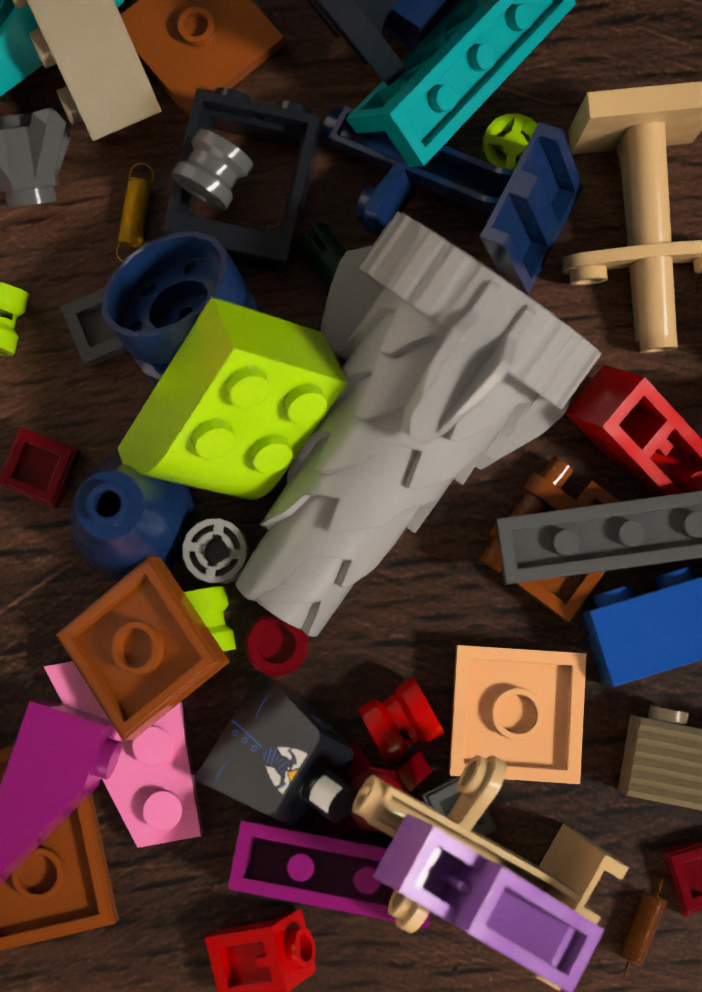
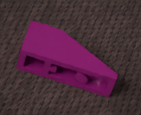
M49 699L29 701L0 785V885L99 786L101 778L108 780L111 777L119 759L122 743L114 739L117 731L110 720Z

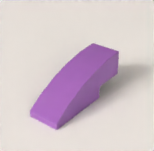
M408 813L372 876L566 992L574 991L604 932L603 928L510 870L485 858L434 825Z

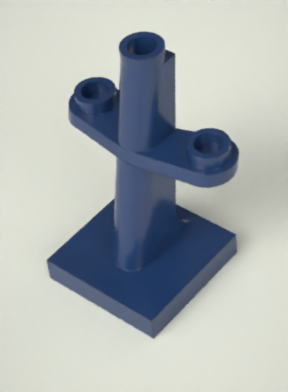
M345 105L343 110L334 108L329 112L322 128L323 142L388 171L377 187L370 185L365 188L358 200L356 218L359 222L363 223L364 229L367 232L379 237L396 213H402L417 187L421 186L490 217L480 238L501 277L522 293L529 295L583 189L562 129L539 122L515 169L497 167L445 145L425 166L409 167L385 131L355 133L346 120L354 108Z

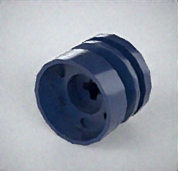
M199 231L175 232L148 242L128 256L111 275L102 295L103 317L154 388L211 297L254 311L263 312L258 307L255 297L244 285V279L226 249L214 236Z

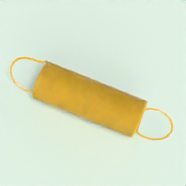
M145 163L135 164L129 172L130 180L126 190L119 230V244L116 248V255L121 262L124 261L118 256L120 244L141 248L154 178L152 168ZM139 164L148 166L152 171L151 182L142 178L130 177L132 169Z

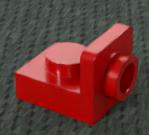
M300 909L287 911L272 921L218 929L204 937L218 992H289L316 971L314 961L316 955L315 942L311 932L306 928L303 913Z

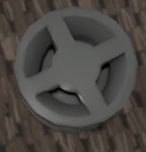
M199 129L191 140L192 153L187 160L176 164L171 172V176L182 188L196 198L217 209L226 210L233 199L231 191L237 179L247 177L253 167V162L241 149L227 139L209 130Z

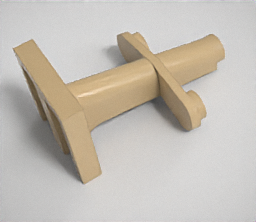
M702 81L587 92L568 130L569 147L572 155L617 151L622 172L628 246L565 256L562 258V271L564 274H569L571 285L581 286L605 282L608 280V270L629 267L635 342H639L640 353H657L678 348L673 263H693L694 273L702 274V240L672 242L666 149V146L691 144L701 133Z
M476 755L468 762L457 786L458 791L462 794L448 816L375 775H371L359 790L352 811L364 818L368 824L394 837L407 813L434 825L485 858L510 870L596 925L601 916L591 909L586 902L604 870L621 880L628 870V867L564 823L539 866L472 830L500 790L506 775V763L493 755L486 759ZM396 890L388 906V913L396 918V926L408 933L415 932L423 924L430 912ZM531 971V973L537 979L550 985L558 991L561 990L560 987L556 986L555 984L549 982L548 980Z

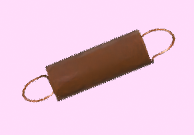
M661 878L654 895L643 892L619 954L622 958L629 961L622 980L625 979L630 963L642 967L645 962L647 952L667 904L666 900L658 896L664 878Z

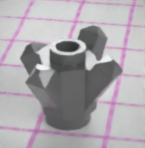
M45 108L33 113L0 117V192L5 193L7 208L57 201L55 185H60L58 174L72 135L65 128L66 122L52 108Z

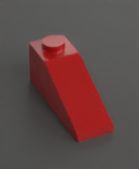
M603 365L569 405L565 414L603 454L654 497L702 491V439L646 377Z

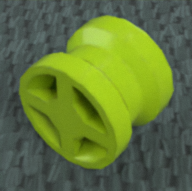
M520 113L505 114L496 118L486 129L479 152V159L497 167L515 169L519 160L516 161V158L522 156L538 124L532 118ZM500 151H502V153L506 156V162L505 159L501 156Z

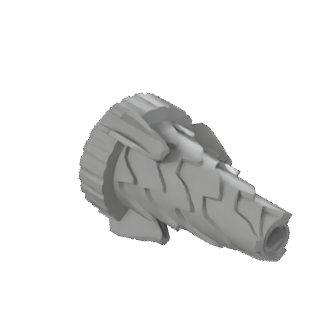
M397 212L387 224L373 246L346 251L338 264L330 286L322 318L321 332L324 333L339 365L344 364L341 369L348 384L290 465L287 473L288 484L260 524V526L268 531L251 554L249 561L235 584L246 599L257 601L263 608L279 619L301 629L308 636L312 637L319 635L355 582L377 567L396 544L406 528L416 533L454 479L463 485L475 467L480 470L485 469L542 435L556 423L569 408V399L602 355L585 338L496 273L438 234L400 212Z

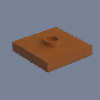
M138 0L120 14L141 63L188 118L190 117L196 89L214 93L216 88H232L285 46L283 35L253 0Z
M148 556L56 634L123 741L136 739L230 662L159 556Z

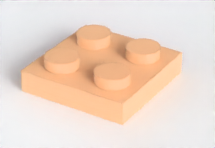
M456 645L449 775L461 776L468 762L476 755H480L485 759L493 755L504 761L507 765L504 779L580 784L587 653Z

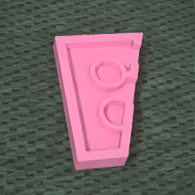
M73 661L43 666L64 705L109 720ZM181 701L134 740L123 741L116 732L114 739L122 743L119 759L111 777L108 780L101 778L137 848L200 837L204 833L183 703Z

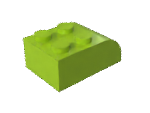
M211 297L118 446L119 455L124 464L131 466L139 474L246 500H256L268 494L277 485L344 390L348 381L323 332Z

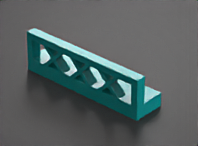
M461 0L402 60L407 70L389 87L382 81L348 115L346 120L356 134L385 131L409 167L425 166L576 5L575 0Z

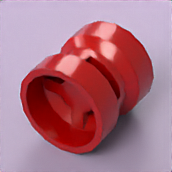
M414 677L397 685L394 695L384 701L372 699L357 708L388 765L405 756L407 746L418 740L429 742L444 734L436 715Z

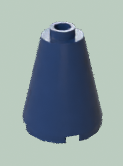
M121 457L105 461L94 468L83 479L74 495L70 510L71 532L79 552L94 568L118 579L125 577L148 556L161 557L167 568L170 569L183 557V542L196 521V506L188 486L141 475L131 466L124 464Z

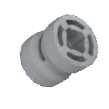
M221 518L206 519L195 524L187 533L182 545L183 560L187 569L196 578L214 585H228L237 581L251 557V546L246 535L233 523Z

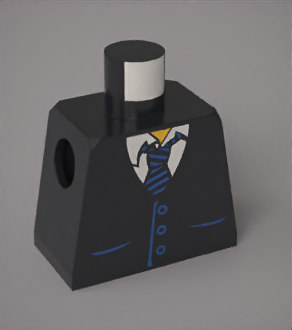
M262 671L195 776V779L200 783L268 816L303 830L313 824L319 813L331 822L343 820L352 811L358 794L354 786L341 778L353 759V747L300 692Z

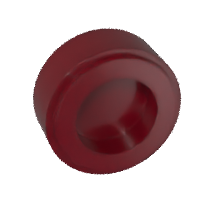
M268 613L256 619L249 627L245 637L246 655L250 663L260 672L262 671L270 676L287 675L298 669L306 659L309 651V637L301 629L284 622L272 613Z

